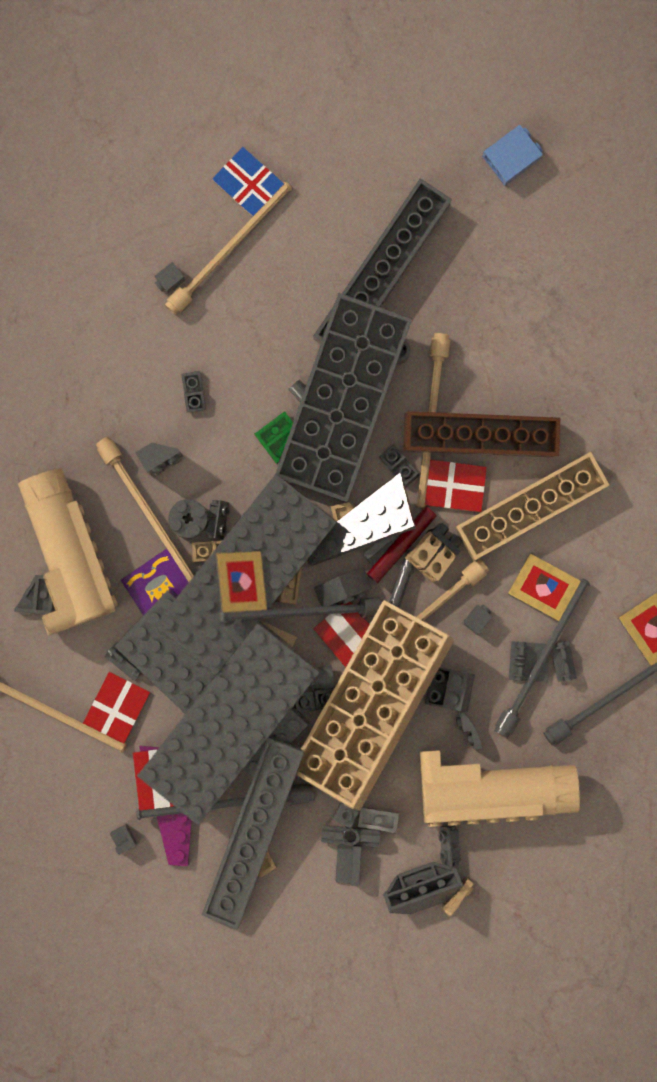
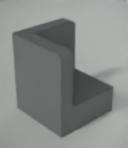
M127 824L110 833L116 845L115 849L118 855L137 845Z

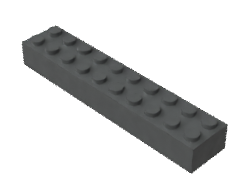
M420 178L342 293L381 307L450 206L452 199ZM333 307L313 335V339L320 344Z

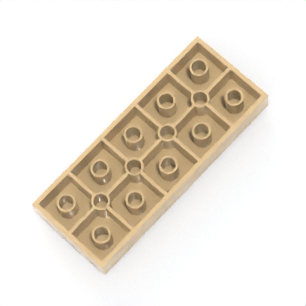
M383 600L301 748L305 753L296 775L352 809L360 811L455 639Z

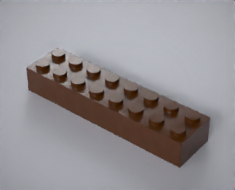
M407 411L404 415L403 451L558 457L560 451L561 418Z

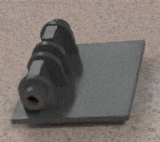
M511 641L509 680L526 681L546 644ZM549 656L535 682H547Z

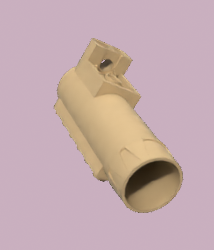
M59 468L43 472L18 483L25 508L31 519L49 572L45 573L43 578L55 611L42 616L48 636L114 613L116 606H118L114 595H110L111 585L108 577L104 578L102 572L105 569L102 560L97 559L98 549L96 543L90 540L91 529L88 522L84 523L85 513L81 504L78 505L77 501H74L72 490L69 488L63 469Z
M440 751L419 753L424 823H428L429 827L441 826V822H448V826L461 825L460 821H467V824H479L482 819H486L487 823L500 822L499 818H506V822L519 821V817H525V821L539 820V816L579 812V783L575 765H549L533 768L481 771L480 764L441 766Z

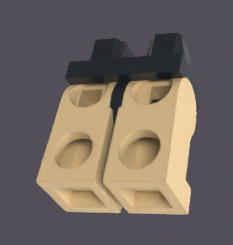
M439 523L434 529H429L412 552H409L405 557L416 569H420L419 571L431 582L440 580L456 555L459 554L460 550L458 548L462 543V539L455 534L449 540L445 537L449 528L444 523Z

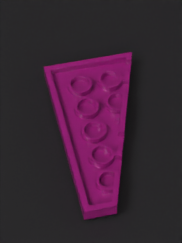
M139 746L140 752L159 749V747ZM184 813L157 816L168 865L188 866L192 820Z

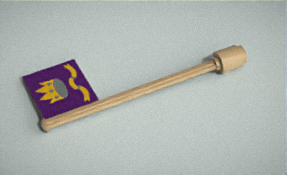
M105 437L96 444L99 455L106 465L111 464V466H114L166 546L164 551L121 579V582L144 616L167 590L171 589L179 595L194 577V574L120 462L122 453L115 442L110 440L109 437Z

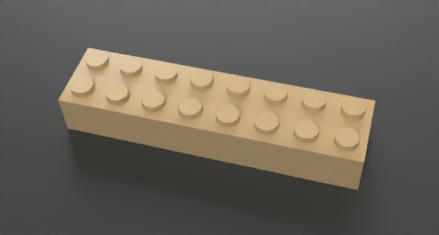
M589 452L461 523L455 529L472 560L475 561L608 487L609 483L594 456Z

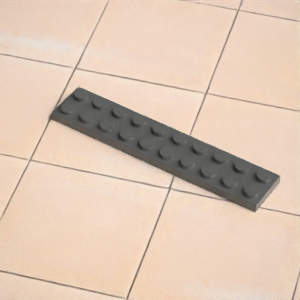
M270 736L267 738L202 912L203 916L236 930L239 928L304 756V750Z

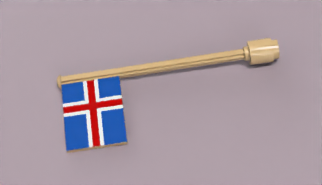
M244 147L228 161L212 178V181L246 210L252 218L187 287H183V289L178 287L171 294L165 306L174 315L178 312L181 313L193 300L191 298L192 292L289 190L292 191V186L288 182H282Z

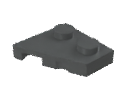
M35 575L29 588L26 589L22 599L15 607L14 612L52 613L53 603L43 575Z

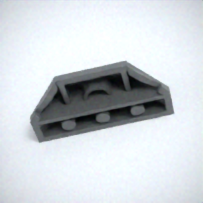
M431 862L396 875L383 896L389 913L411 915L447 902L463 887L457 868Z

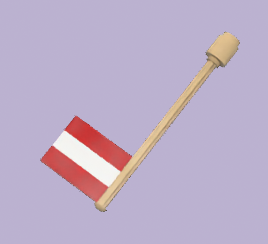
M481 559L473 561L461 571L463 575L460 577L461 580L416 618L424 621L463 587L470 584L475 586L487 575L488 567ZM348 602V603H345V604H342V605H353V604H352L351 602ZM358 613L330 614L313 629L340 662L347 667L370 624Z

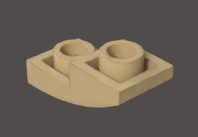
M222 541L191 543L192 562L206 561Z

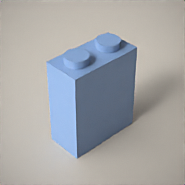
M521 125L483 151L482 157L504 186L541 160L543 156V150L538 143L534 144L530 138V132L526 128H522Z

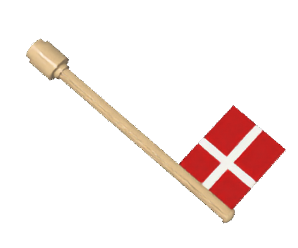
M434 333V338L431 339L429 356L433 357L434 368L428 412H436L442 362L449 357L451 340H449L448 334ZM423 452L417 504L415 506L417 508H424L427 505L481 512L487 467L430 460L431 452Z
M108 672L84 722L81 723L0 682V691L120 750V753L126 750L127 744L125 741L150 694L149 691Z

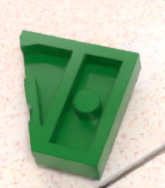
M285 411L254 433L275 463H278L293 425V421Z

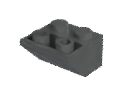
M152 442L135 452L150 476L161 474L165 471L164 467L169 464L173 466L181 461L180 457L183 456L177 448Z
M439 667L427 689L425 704L468 712L475 674Z

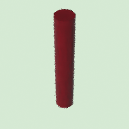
M425 506L414 519L416 528L401 533L366 574L378 584L437 515Z

